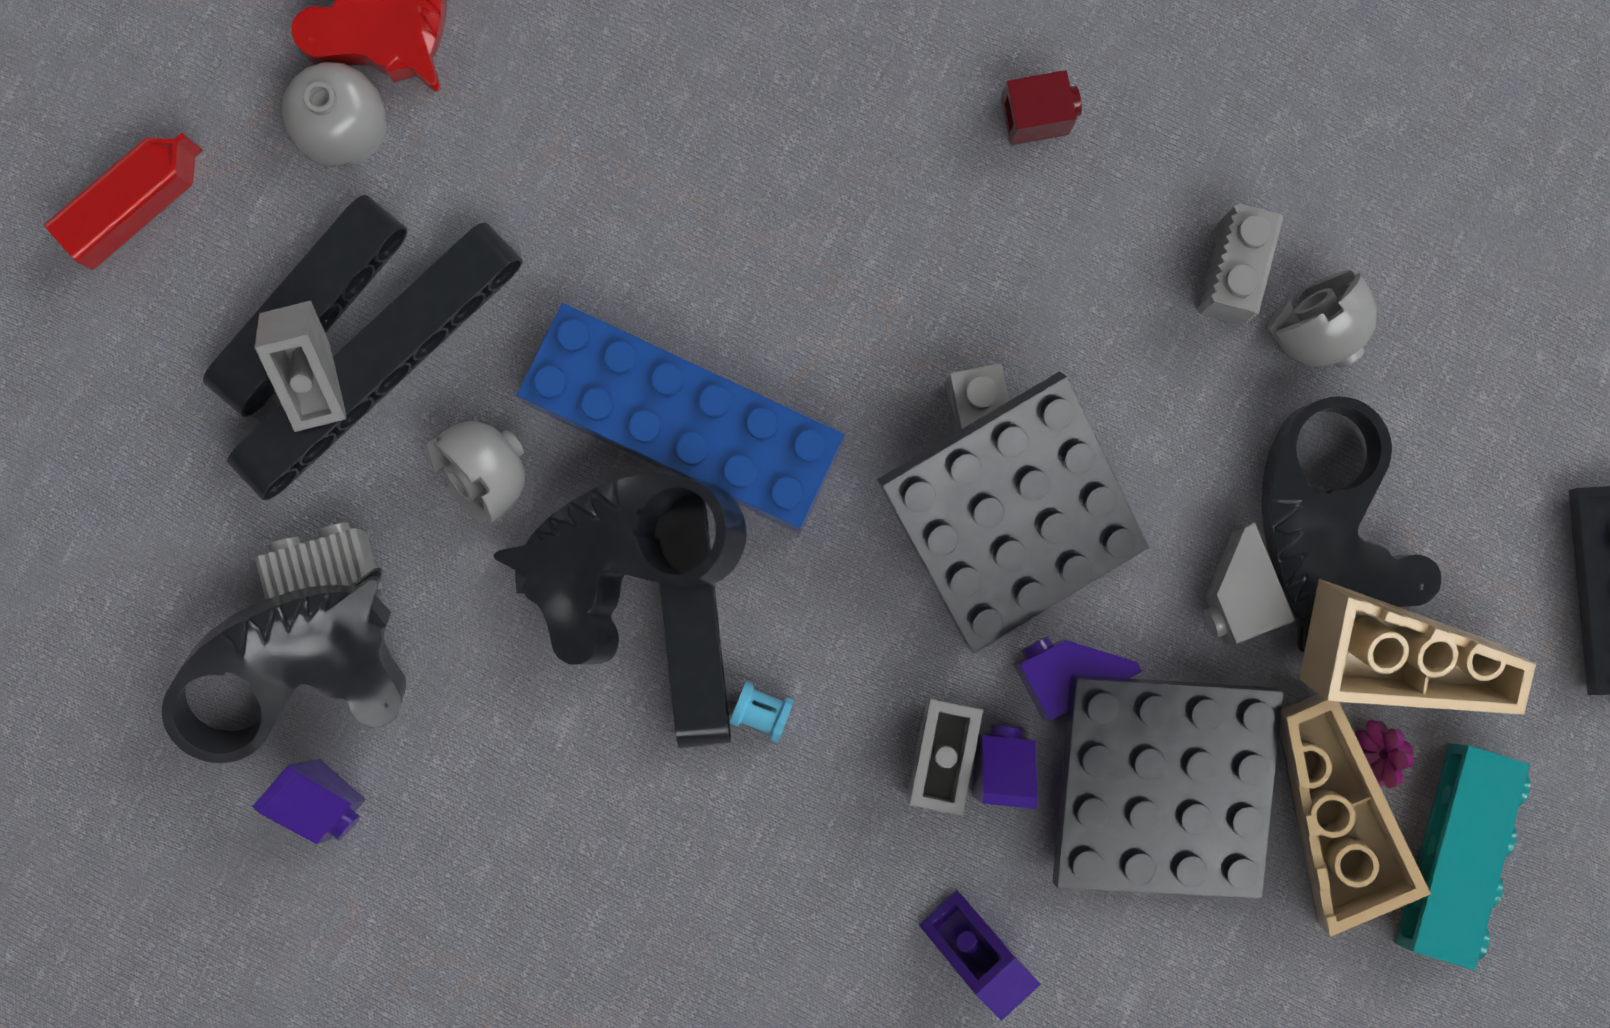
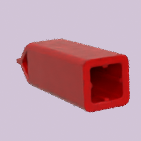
M184 133L179 134L175 139L144 138L44 224V227L77 263L94 270L192 186L195 157L203 150Z

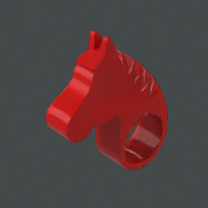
M335 0L333 6L329 8L313 6L299 12L292 21V37L300 51L314 65L322 62L344 63L348 66L367 65L374 67L385 75H389L393 83L416 76L429 88L438 92L440 90V82L433 57L437 52L444 30L447 0Z

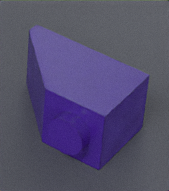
M1048 636L1021 649L1025 659L1013 664L1041 718L1048 721L1068 711L1071 675L1132 678L1143 672L1138 662L1068 640H1061L1052 644Z
M991 725L990 735L978 734L972 796L982 804L1037 809L1038 788L1035 740L1022 738V728Z
M321 759L289 764L252 807L270 820L315 844H319L333 837L338 841L342 839L359 821L360 816L355 811L366 799Z
M958 890L919 924L921 929L973 993L1001 1021L1041 985Z

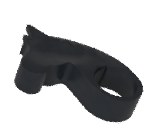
M1335 396L1324 398L1303 406L1292 413L1282 424L1270 448L1263 474L1261 507L1264 534L1271 563L1290 608L1299 618L1297 646L1300 652H1305L1319 579L1397 607L1426 604L1435 597L1441 586L1440 568L1432 559L1417 554L1392 556L1384 547L1366 541L1359 536V525L1389 467L1392 443L1389 430L1380 415L1369 405L1350 397ZM1317 412H1334L1347 417L1357 425L1366 442L1367 457L1363 471L1352 484L1342 490L1326 491L1327 488L1319 486L1314 482L1311 485L1307 483L1309 478L1302 470L1297 458L1296 445L1300 430L1306 421Z
M638 474L613 480L586 492L546 519L535 530L525 545L499 550L493 556L497 561L515 570L516 593L525 594L530 601L540 607L546 620L552 649L560 660L570 665L602 664L614 657L619 644L618 630L611 619V614L618 605L624 575L672 586L705 587L715 584L728 576L737 566L744 552L747 531L745 518L740 506L721 487L668 474ZM696 493L705 500L713 513L716 528L715 540L704 562L694 570L682 574L674 569L666 560L661 549L660 539L655 538V530L661 513H666L669 507L681 497Z
M372 569L350 586H313L260 601L233 614L211 629L192 649L164 696L162 704L163 724L175 745L186 754L206 762L229 763L243 759L254 753L264 743L293 692L302 684L309 685L328 697L345 699L348 702L353 717L367 727L380 728L397 718L406 690V679L390 655L384 641V633L391 611L375 595L381 579L382 569ZM226 672L238 675L250 683L249 689L256 696L261 708V720L253 726L239 731L214 729L200 721L191 711L186 699V685L194 679L207 675L224 676Z

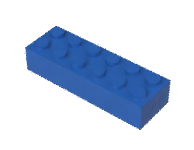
M563 302L516 395L527 406L676 476L719 486L727 491L736 500L738 505L800 534L844 443L845 434Z

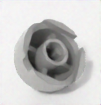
M322 62L306 67L291 80L283 94L281 116L288 137L306 158L324 167H334L333 165H343L346 163L352 166L362 163L377 151L387 131L386 110L384 107L386 105L383 96L366 75L344 63Z
M1345 270L1332 274L1304 289L1309 296L1302 301L1294 310L1291 300H1289L1271 317L1268 328L1279 346L1292 360L1304 366L1327 367L1336 364L1338 368H1342L1354 363L1365 353L1363 346L1372 338L1378 322V305L1361 274L1358 272L1355 275L1353 270Z
M468 421L445 429L424 444L426 457L434 472L436 473L442 467L444 468L445 475L449 480V483L444 487L476 521L483 523L487 520L488 525H492L518 502L525 483V469L519 458L524 454V450L520 442L510 431L505 429L500 433L493 426L486 423Z

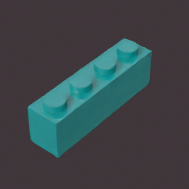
M1448 744L1416 863L1431 894L1405 905L1395 944L1412 952L1476 971L1478 960L1485 956L1489 947L1490 934L1487 926L1492 908L1499 904L1502 897L1503 880L1500 877L1505 858L1512 853L1516 844L1517 831L1514 824L1519 806L1525 803L1530 792V778L1527 776L1530 764L1469 745Z

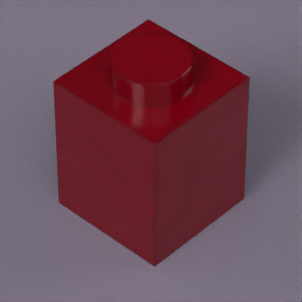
M1067 70L1009 80L1006 82L1001 96L1010 145L1069 135L1077 117L1082 114L1079 89L1077 86H1070Z

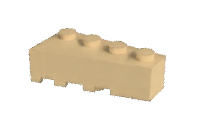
M1319 579L1299 679L1327 701L1524 715L1536 664L1497 642Z
M1316 694L1282 709L1280 733L1318 924L1332 937L1430 895L1431 893L1340 702L1327 701L1319 694Z

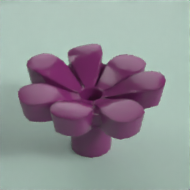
M1370 720L1366 723V730H1357L1355 736L1379 786L1385 785L1391 789L1403 782L1402 769L1413 766V750L1409 742L1404 740L1405 737L1401 730L1387 729L1384 722Z

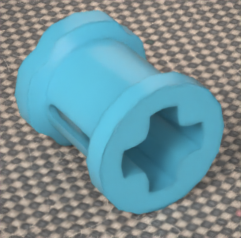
M746 681L729 725L738 727L740 724L769 734L770 740L778 743L794 699L787 697L785 700H780L755 690L754 683Z

